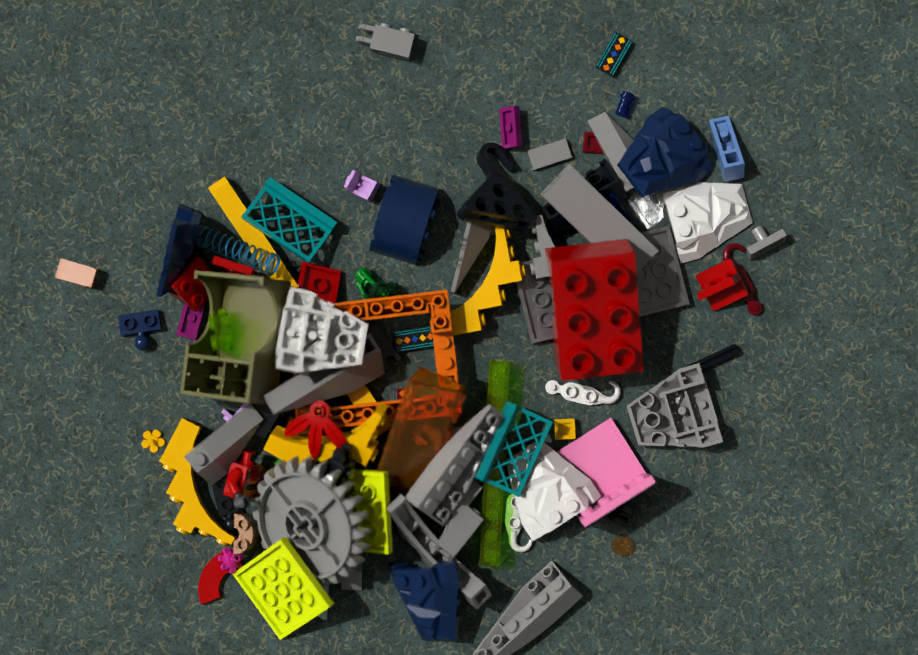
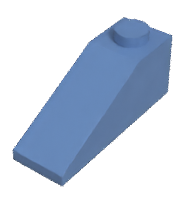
M729 115L710 119V128L724 182L744 178L745 163Z

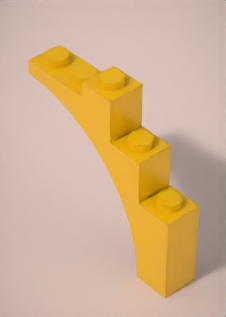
M495 227V254L489 273L475 294L460 307L451 311L454 336L483 331V326H486V319L484 313L481 314L480 310L504 306L503 301H506L505 290L501 289L500 286L523 282V277L527 276L525 265H521L519 260L512 261V258H515L513 246H509L508 238H511L510 229Z
M382 402L363 424L343 433L347 442L353 448L352 459L363 466H366L369 460L374 461L379 452L376 449L379 443L376 438L380 432L377 430L378 425L383 426L388 417L385 414L388 406ZM277 425L270 434L263 450L286 462L298 456L300 465L304 459L311 456L308 448V435L299 433L286 437L284 434L286 428ZM323 436L320 452L317 458H313V468L318 461L323 462L332 457L333 450L337 448L327 436Z
M182 418L159 461L164 464V469L170 472L177 471L166 492L170 495L169 499L179 504L181 501L184 502L173 525L177 526V531L185 535L188 532L190 534L193 533L197 527L199 528L198 532L207 537L212 535L217 538L216 541L224 546L232 545L237 536L223 528L211 516L197 490L194 469L185 459L186 453L196 446L202 426Z

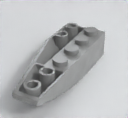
M369 333L366 335L362 365L302 372L264 395L263 398L273 414H278L313 404L315 401H325L351 394L385 374L381 350Z
M489 404L474 416L438 452L405 498L443 526L468 492L504 415Z
M550 561L521 588L472 655H511L550 627L583 595L553 561Z

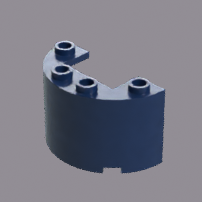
M393 174L390 179V187L387 186L373 231L374 238L371 240L369 251L415 266L417 262H421L424 251L421 250L422 241H427L430 232L426 228L429 221L433 222L436 212L433 209L434 205L439 204L442 196L439 188Z

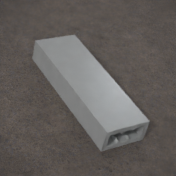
M567 165L541 192L540 195L590 243L627 239L635 252L636 278L642 273V268L647 263L653 262L657 257L656 253L659 250L571 165Z

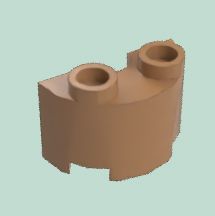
M234 513V528L238 529L240 535L238 539L234 540L233 555L250 552L261 540V535H258L256 526H258L257 521L249 513Z

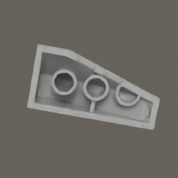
M606 112L588 120L587 122L608 164L621 180L625 192L633 189L634 187L617 164L634 140Z
M471 213L472 216H474L475 218H479L481 216L479 214ZM467 222L451 293H456L488 242L490 235L494 236V226Z
M251 403L187 452L185 459L209 484H215L229 472L231 463L236 462L264 418Z

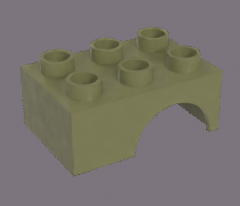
M195 270L194 279L199 280L208 293L210 311L207 326L201 337L192 344H186L180 394L243 403L267 404L263 396L279 387L281 370L276 369L277 355L275 352L282 311L286 305L291 282L266 277Z

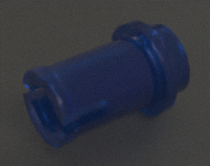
M623 91L619 95L621 98L615 115L627 118L632 101H635L634 94Z

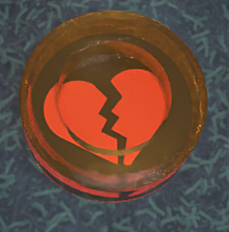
M619 535L612 541V549L617 555L626 556L632 550V542L627 536Z

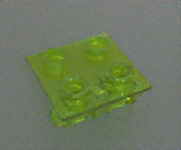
M226 308L218 309V313H214V309H212V315H208L210 331H214V335H211L212 350L217 351L218 357L220 356L219 347H222L223 350H230L232 345L231 330L218 331V329L230 327V324H226L229 323V312L226 311Z

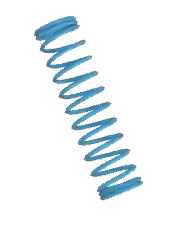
M204 226L202 232L208 229L205 242L202 245L200 244V238H196L197 246L206 248L216 254L219 253L228 259L233 258L234 261H239L241 264H246L255 270L260 269L261 272H266L270 276L275 274L279 268V255L272 253L269 256L268 250L262 253L261 248L255 251V245L249 247L248 242L242 244L240 239L235 242L234 237L229 238L227 234L222 236L220 231L215 234V230L210 229L208 226ZM211 231H213V237H212L210 243L208 244V242H209V240H210V238H211ZM220 233V239L213 248L214 239ZM224 236H227L226 243L222 250H220L221 241ZM233 239V245L227 253L228 243ZM240 241L239 250L233 256L235 245ZM212 243V249H209L208 246ZM247 244L246 252L240 259L241 250ZM251 247H254L253 254L247 261L248 252ZM260 249V256L254 264L256 252ZM232 251V257H229L228 254ZM267 252V258L261 266L262 257ZM239 253V260H236L234 257ZM277 257L275 268L271 273H269V270L273 267ZM252 259V265H249L248 262ZM259 262V268H256L255 265ZM266 264L265 271H263L261 268Z

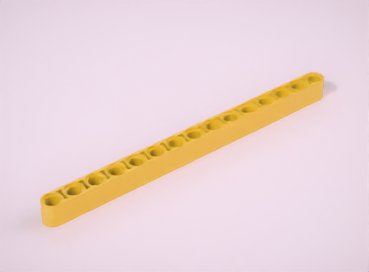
M225 176L208 187L244 242H248L249 247L255 245V251L261 248L262 253L268 250L269 256L272 253L277 254L261 231L241 219L247 208ZM251 247L250 249L252 254L254 251V247ZM260 249L256 252V260H258L260 256ZM267 252L262 257L261 266L267 258ZM277 257L273 267L269 270V273H271L275 268ZM281 259L275 274L270 276L265 272L268 278L290 281L291 287L297 288L295 279ZM366 386L359 388L351 394H347L353 405L376 402ZM384 422L383 426L378 425L377 430L380 432L377 437L392 428V423Z

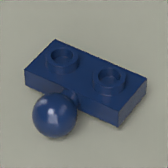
M158 309L118 316L120 335L124 337L137 334L138 337H136L134 343L135 347L140 351L147 350L151 345V340L146 336V333L162 330Z

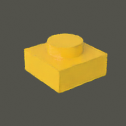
M575 418L554 419L555 440L576 439Z

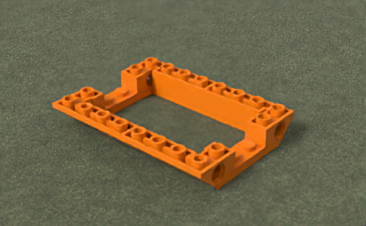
M448 290L332 303L335 308L342 312L346 311L362 321L430 313L437 368V384L440 395L381 401L388 406L385 412L388 417L385 422L462 413ZM293 372V378L300 373ZM381 402L330 407L329 418L338 427L361 425L375 412ZM312 404L296 408V418L305 413H310ZM317 408L318 414L321 415L322 410ZM311 425L302 432L309 431Z

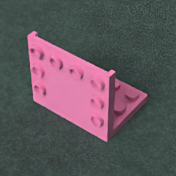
M609 418L557 451L561 457L587 476L601 495L598 500L576 515L584 527L656 483L652 475L645 472L612 418Z

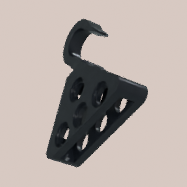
M486 143L476 155L477 163L485 174L486 181L465 201L457 212V216L462 221L526 232L537 220V215L509 180L500 174L490 163L486 153L497 156L509 172L515 166L504 147L497 143ZM471 213L479 214L481 216L479 218H475L474 216H472ZM490 217L499 218V221H493ZM509 220L518 222V224L513 225L509 222Z

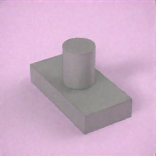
M760 225L751 231L757 243L747 247L746 254L752 260L786 242L787 235L781 229L768 236L763 226Z

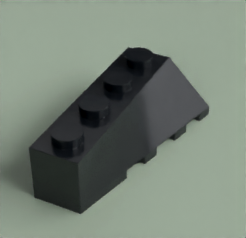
M605 159L599 162L600 167L594 171L590 169L585 173L586 177L584 179L611 205L627 198L621 180ZM549 203L541 208L550 228L556 236L573 228Z

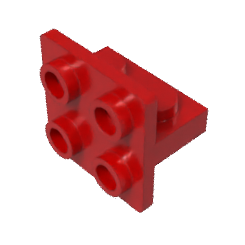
M199 257L194 258L171 285L172 289L169 291L174 298L184 301L194 312H197L209 298L204 285L199 280L194 279L195 270L212 272Z
M731 258L696 275L702 288L696 294L699 300L707 298L713 311L749 295Z

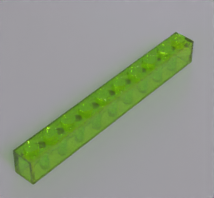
M488 360L486 406L490 404L501 413L506 401H508L510 361ZM505 450L500 451L497 456L500 463L505 462ZM504 465V466H501V467H502V470H503V473H504V470H505V465ZM499 468L491 470L488 479L492 481L502 479ZM482 481L481 518L484 520L480 524L479 566L500 567L504 490Z

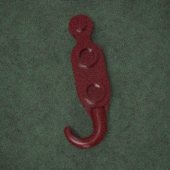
M738 243L729 244L723 251V260L726 261L731 258L730 252L734 248L745 252L744 247ZM733 261L749 292V295L740 300L747 302V310L750 314L757 315L761 312L762 306L754 299L755 289L744 269Z

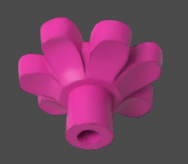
M224 548L222 550L224 555L218 556V561L223 562L220 567L223 571L229 568V573L234 574L236 569L239 570L243 566L240 561L244 559L243 554L233 555V548Z

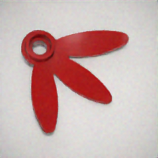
M322 400L315 401L311 405L310 413H305L292 420L284 431L286 437H291L301 433L311 425L308 435V448L313 458H317L320 452L323 429L334 446L340 448L343 443H348L339 427L329 418L330 406ZM318 407L322 410L321 415H319L317 412Z

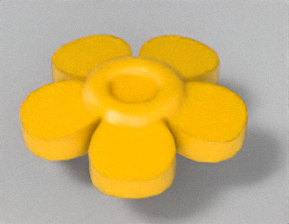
M157 429L152 433L149 430L143 433L145 440L141 442L142 447L148 448L150 446L151 452H157L158 446L162 447L165 444V440L159 438L161 432Z

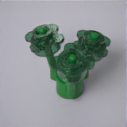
M367 267L359 269L354 275V278L358 281L355 285L362 295L358 300L399 296L401 292L399 290L401 285L393 281L387 284L384 283L374 272L371 273ZM364 287H371V293L366 294Z

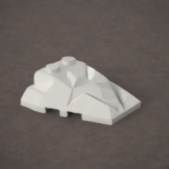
M696 182L694 184L688 183L675 189H666L660 193L663 205H666L680 264L700 259L753 223L742 184Z
M291 287L286 305L282 311L275 352L277 355L276 369L300 373L362 365L368 324L346 311L342 312L335 308L331 302L323 301L312 291Z
M534 442L525 448L527 453L535 450L536 443ZM543 443L519 497L515 496L521 524L532 541L585 510L589 505L598 500L601 495L587 476L561 457L546 443ZM523 450L515 454L513 458L524 455ZM526 457L515 461L519 472L525 470L528 466ZM512 462L506 464L509 476L515 474ZM517 476L510 478L512 488L515 491L520 484Z

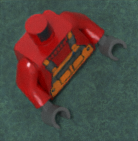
M245 450L243 460L232 462L230 465L223 495L235 498L233 503L237 508L241 507L244 509L250 506L249 498H254L255 495L259 494L257 486L260 481L264 480L265 467L262 464L255 463L256 452Z

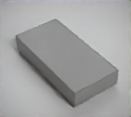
M566 138L527 151L533 171L572 158Z

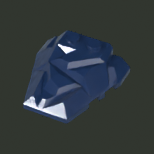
M664 107L645 120L642 129L636 134L633 143L627 148L617 164L641 197L661 193L670 188H679L688 183L694 184L711 172L710 160L706 157L708 153L707 146L683 115H674L671 110Z
M179 204L176 218L172 222L163 262L164 266L156 294L158 297H162L171 291V285L186 269L185 259L192 256L196 238H200L204 225V221H201L202 214L192 211V208L184 204Z
M408 561L390 562L389 568L393 584L421 639L456 641L459 630V615L456 613L457 606L460 604V598L457 596L458 588L461 587L462 582L458 562L440 561L432 567H409Z

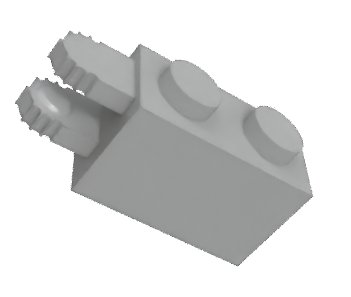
M381 23L380 26L375 25V27L366 24L359 25L360 30L373 33L372 39L364 36L356 37L357 42L370 45L371 52L410 61L415 40V34H412L411 30L406 28H400V30L392 29L391 25Z

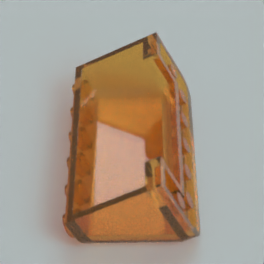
M420 367L410 378L403 392L377 468L378 471H388L390 488L410 491L428 464L445 446L446 441L451 439L454 431L451 427L452 424L457 422L460 415L457 410L465 401L466 395L463 393L466 386L423 367Z

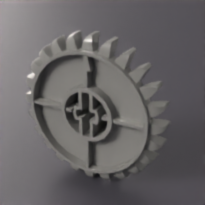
M295 456L287 464L283 460L276 464L274 468L268 470L264 475V480L260 481L257 486L259 494L255 495L253 499L254 504L257 506V509L253 511V518L257 520L258 526H256V530L262 538L260 544L262 548L268 549L280 539L286 537L322 587L329 586L332 583L338 584L344 581L345 577L356 573L357 570L353 567L365 561L364 558L357 554L369 549L370 545L357 541V539L369 534L371 529L356 527V524L368 517L369 513H353L352 508L362 501L363 498L362 496H355L346 499L344 495L350 490L353 482L349 481L337 487L335 483L341 474L340 469L324 477L327 461L319 463L312 469V456L304 459L300 465L299 457Z

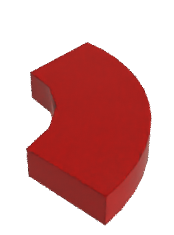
M223 552L213 557L201 573L198 584V595L201 605L221 597L220 583L225 574L229 572V568L223 571L220 567L223 562L218 561V556L224 555Z

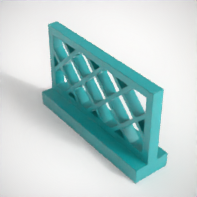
M269 177L265 186L241 217V219L308 264L337 225L335 220L271 177ZM266 193L273 198L274 204L262 205L261 198ZM285 206L290 210V215L279 217L278 207ZM275 208L276 217L265 219L263 209ZM260 210L262 219L253 220L248 215L251 211ZM295 218L305 219L307 227L296 228ZM291 219L293 229L282 230L280 221ZM277 221L279 231L271 232L267 229L266 223ZM320 229L325 234L322 238L313 239L311 230ZM308 230L310 240L299 241L297 232ZM294 233L296 242L287 243L284 241L283 234ZM311 244L312 252L309 256L301 252L300 245Z
M506 401L501 412L504 416L478 468L475 478L519 497L553 422ZM517 411L524 413L528 422L517 426L514 419ZM539 420L546 423L543 432L535 434L532 423ZM529 425L532 436L522 439L518 429ZM516 430L519 441L508 444L506 439L508 432ZM534 438L536 448L534 451L527 453L523 442ZM521 444L524 455L513 458L510 447ZM507 449L511 460L500 463L497 456L500 451ZM526 457L528 466L525 470L519 472L515 461ZM512 462L516 473L505 477L501 466ZM499 468L502 479L497 481L488 479L491 470ZM515 476L518 477L520 483L516 491L510 489L506 481Z

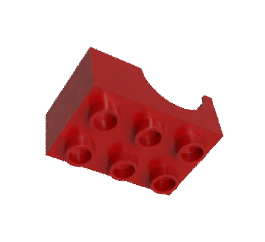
M620 239L545 248L553 299V318L551 320L555 364L561 381L643 371L635 252L628 240Z

